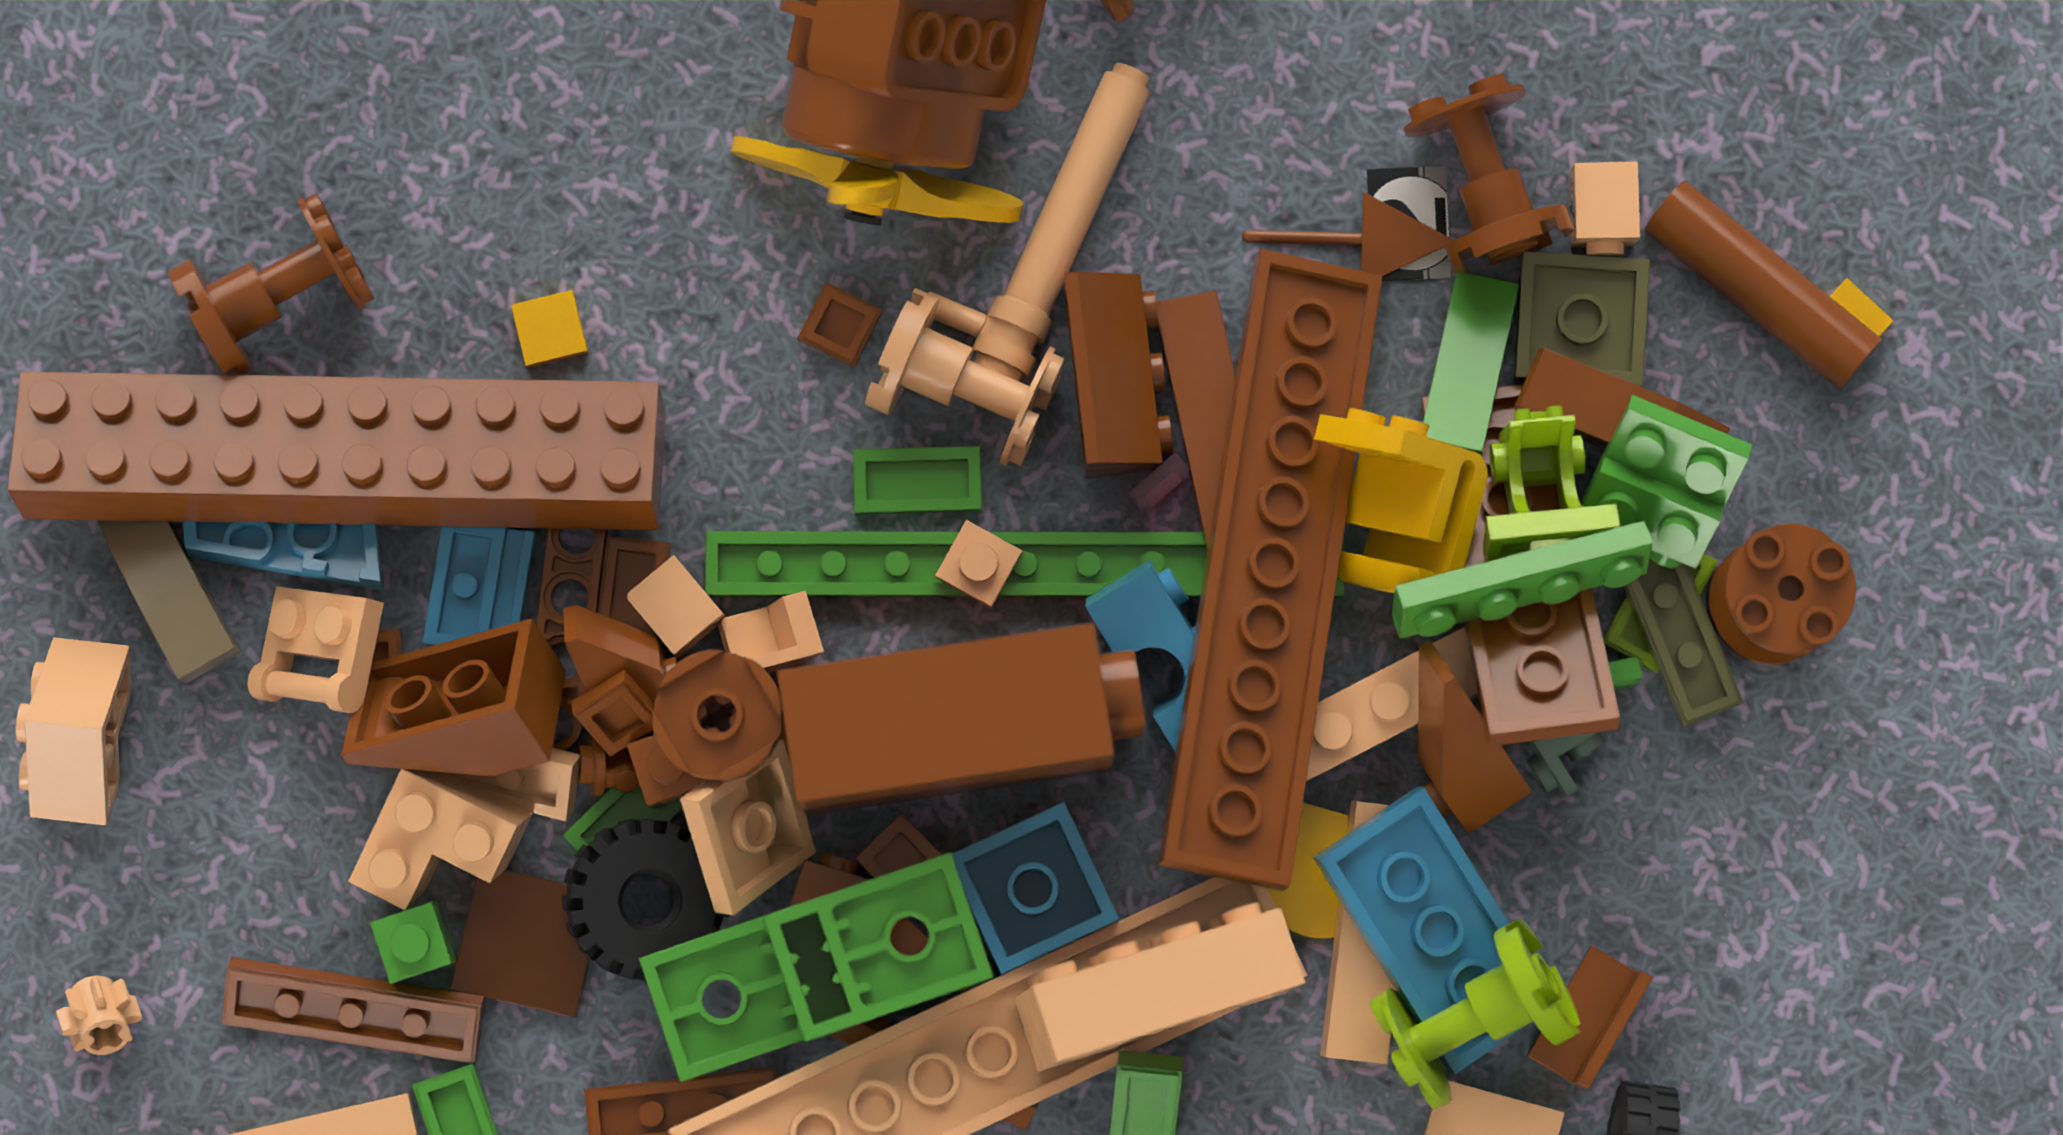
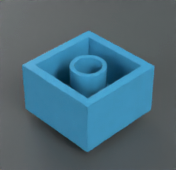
M1065 802L952 854L969 906L1001 975L1119 921Z

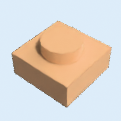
M966 520L938 569L935 578L992 609L1021 557L1022 550Z

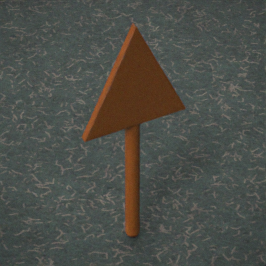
M1363 192L1362 233L1246 230L1242 233V239L1245 242L1362 245L1361 271L1381 276L1438 251L1454 241L1452 238Z

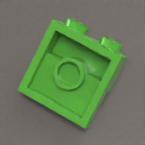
M1632 395L1585 490L1581 505L1583 507L1616 504L1620 527L1641 521L1645 522L1653 542L1650 558L1655 563L1667 568H1676L1683 563L1696 569L1721 521L1724 506L1749 459L1752 444Z

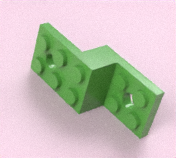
M951 852L639 958L680 1082L803 1040L807 1042L993 978ZM912 916L920 919L927 927L928 942L920 953L907 956L900 954L893 948L890 941V933L896 921L903 917ZM716 980L732 982L737 986L741 994V1003L738 1010L727 1018L714 1017L703 1006L702 996L704 990L710 983Z

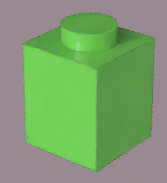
M439 900L370 922L390 984L457 962V955Z

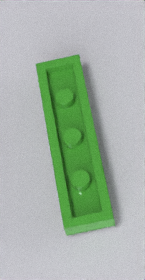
M1641 521L1395 586L1392 619L1400 639L1417 634L1423 637H1433L1445 633L1455 624L1478 618L1487 621L1498 620L1510 615L1516 608L1542 601L1546 604L1562 603L1574 597L1578 592L1603 585L1609 588L1623 587L1634 582L1641 575L1647 574L1653 542L1645 522Z

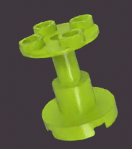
M1521 918L1496 930L1494 933L1495 943L1503 964L1467 982L1465 990L1468 997L1417 1024L1404 1001L1394 989L1388 988L1382 994L1370 1000L1371 1009L1378 1023L1387 1034L1392 1032L1399 1046V1049L1391 1052L1393 1063L1399 1075L1408 1087L1418 1084L1421 1093L1432 1109L1445 1106L1452 1100L1449 1081L1439 1057L1477 1036L1487 1032L1493 1040L1498 1041L1534 1021L1544 1036L1553 1045L1558 1046L1581 1032L1577 1028V1026L1581 1025L1580 1018L1566 984L1555 965L1549 968L1539 953L1533 954L1544 948L1534 931Z

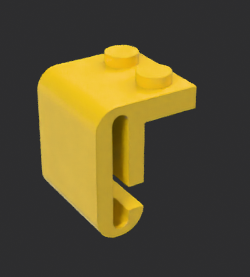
M1349 408L1346 419L1320 414L1314 439L1359 453L1350 489L1345 523L1369 529L1363 555L1341 551L1338 577L1343 582L1351 585L1394 594L1395 586L1464 568L1488 477L1487 466L1482 456L1476 452L1427 437L1430 425L1416 420L1392 416L1389 426H1384L1386 417L1354 408Z

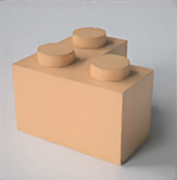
M53 637L45 662H36L34 665L30 687L31 702L30 704L22 703L17 714L16 740L17 742H25L26 752L23 753L19 769L20 790H27L29 793L30 817L106 826L119 788L118 734L131 695L130 646Z
M401 769L348 882L405 911L423 896L441 859L491 883L507 869L533 812L456 773Z

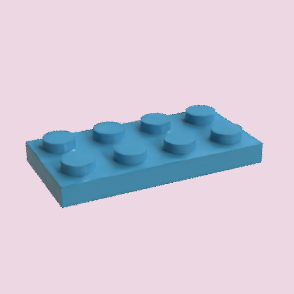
M1424 787L1414 788L1313 857L1417 1024L1467 998L1465 990L1467 982L1503 964L1497 951L1494 933L1496 930L1509 924V921ZM1520 1029L1498 1041L1493 1040L1485 1032L1439 1058L1449 1073L1457 1074Z

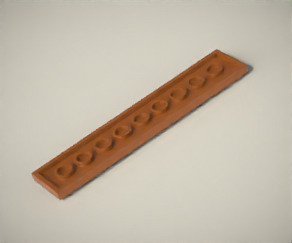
M1260 249L1255 255L1159 854V866L1285 891L1290 887L1356 452L1315 440L1314 436L1320 414L1346 419L1349 408L1363 409L1383 277L1381 275Z

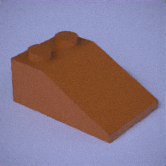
M532 618L372 662L365 698L359 710L350 714L341 756L347 764L491 777L519 769H528L537 764L548 762L552 752L566 670Z

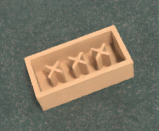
M1259 902L1225 912L1221 914V917L1211 920V930L1201 933L1198 922H1192L1162 932L1160 936L1150 939L1151 949L1139 952L1136 941H1132L1098 953V956L1088 959L1091 968L1077 972L1073 960L1036 972L1037 975L1027 978L1030 988L1014 999L1037 1071H1044L1257 1003L1305 984L1281 908L1262 913Z

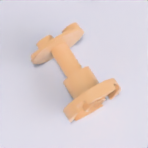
M915 288L912 292L911 302L907 300L885 345L878 363L881 366L880 370L884 373L879 384L871 382L865 406L889 416L905 388L946 406H949L954 396H957L1015 421L1003 450L1000 464L1007 466L1011 462L1022 466L1036 432L1034 430L1040 414L1033 412L1034 407L1047 410L1061 376L1059 374L1065 358L1056 355L1057 349L1050 346L1030 386L970 360L974 350L973 347L931 330L940 299Z

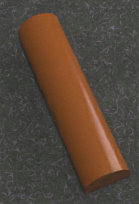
M1686 180L1682 181L1670 193L1645 227V232L1839 390H1842L1883 341L1879 335Z

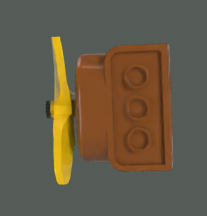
M781 0L779 10L795 14L786 58L794 65L781 123L782 129L787 136L820 148L854 155L856 159L809 149L790 148L744 136L733 137L730 153L764 167L804 178L828 188L827 202L846 205V208L849 210H845L844 218L860 223L881 225L882 218L877 216H883L884 209H895L938 218H964L1002 223L1019 221L1024 202L1015 196L982 185L936 176L919 169L893 166V164L964 169L974 163L985 111L1012 110L1020 103L1026 92L1046 0Z

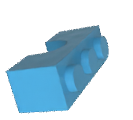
M1150 559L1085 599V607L1113 652L1134 649L1135 653L1145 648H1161L1172 653L1180 661L1183 667V677L1180 685L1170 696L1152 706L1154 719L1176 752L1196 626L1192 627L1180 608V605L1189 599L1169 567L1159 573Z

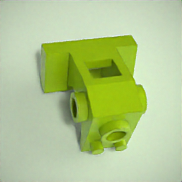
M1562 406L1546 407V411L1530 412V409L1514 410V421H1510L1501 431L1499 443L1490 444L1489 459L1493 482H1504L1509 514L1486 517L1482 547L1485 562L1620 527L1616 504L1583 507L1578 500L1574 475L1584 474L1585 472L1584 446L1580 435L1573 436L1575 416H1563ZM1556 484L1560 509L1531 512L1526 503L1524 487Z

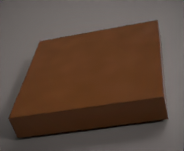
M507 870L503 871L491 883L476 877L450 990L485 996V998L577 1018L590 959L578 949L580 947L575 937L570 936L565 924L569 920L567 911L562 910V896H566L568 884Z

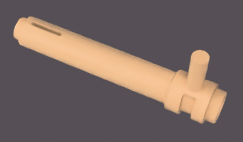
M1115 63L1112 71L1104 72L1004 294L994 298L987 315L936 293L928 292V294L940 299L934 318L935 321L976 337L972 346L974 348L972 354L975 355L973 362L1017 381H1020L1021 377L1026 378L1029 376L1036 361L1035 357L1032 356V352L1037 343H1044L1053 324L1049 315L1064 284V273L1069 272L1150 95L1149 89L1146 88L1150 78L1142 71L1123 63Z

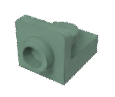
M1599 732L1534 740L1528 746L1535 756L1527 760L1526 763L1545 793L1556 789L1561 798H1565L1576 792L1578 787L1559 759V756L1566 752L1571 761L1574 762L1602 745L1605 741Z

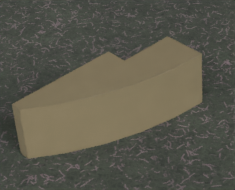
M97 520L124 579L178 680L188 683L242 652L215 604L210 589L192 557H189L185 545L172 522Z

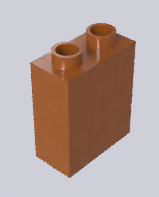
M1094 623L777 670L796 802L808 816L1111 771L1114 758L1112 741L1142 737V728H1145L1144 709L1134 649L1099 654Z

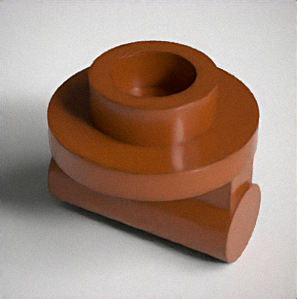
M589 734L588 745H578L576 753L580 754L578 783L588 784L591 796H603L605 788H617L622 792H631L638 788L640 784L627 747L610 757L591 734Z

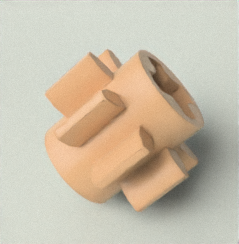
M90 976L78 981L71 989L65 991L70 1007L57 1010L56 1015L62 1034L70 1037L74 1051L78 1052L85 1049L91 1054L107 1055L118 1051L133 1039L128 1024L142 1020V1015L136 996L129 995L125 980L119 979L113 982L104 976Z

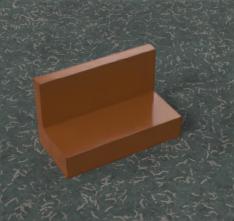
M1589 946L1566 986L1580 1018L1581 1025L1577 1026L1581 1031L1580 1034L1555 1046L1540 1031L1526 1057L1578 1088L1589 1089L1653 977L1644 971L1636 972L1594 946Z

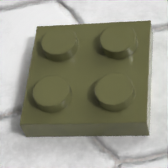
M1523 251L1520 262L1514 380L1525 381L1538 349L1546 348L1642 387L1650 259Z

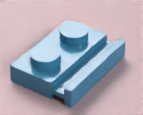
M442 526L422 641L424 645L433 646L523 621L537 537L535 531H523L506 527Z

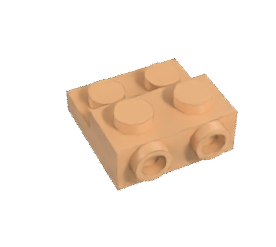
M779 739L767 762L752 774L730 782L704 781L680 799L716 913L735 915L797 868L804 860H807L816 853L806 813L796 802L791 762L784 741Z

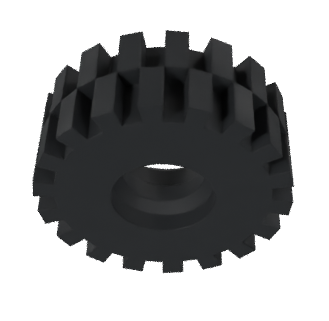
M630 819L618 822V825L614 827L603 828L593 835L595 839L588 845L581 846L575 854V857L578 858L572 869H567L564 882H567L568 885L566 896H562V910L567 911L569 922L565 924L570 936L575 937L580 947L578 949L588 959L597 963L598 967L631 980L646 981L639 958L720 931L723 917L729 918L727 914L714 911L691 833L681 828V825L668 821ZM645 874L661 878L667 884L671 893V906L667 915L661 921L652 925H639L633 922L626 915L622 904L623 892L628 883L634 878Z

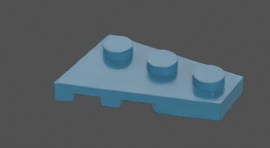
M183 521L184 545L189 557L384 591L379 525L362 523L363 525H336V523L296 524V522H289L288 524H276L267 522L219 523Z

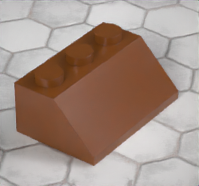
M1081 271L1064 273V295L1086 478L1161 470L1163 464L1162 454L1173 453L1169 415L1157 416L1154 392L1166 390L1162 353L1150 354L1147 329L1158 328L1154 290L1142 291L1140 274Z

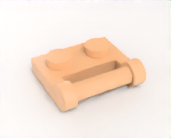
M276 586L261 662L254 665L248 676L247 685L252 697L257 700L270 702L287 697L326 703L329 709L344 713H354L359 710L366 694L384 603L363 597ZM294 655L339 661L337 673L330 678L292 673L291 669Z

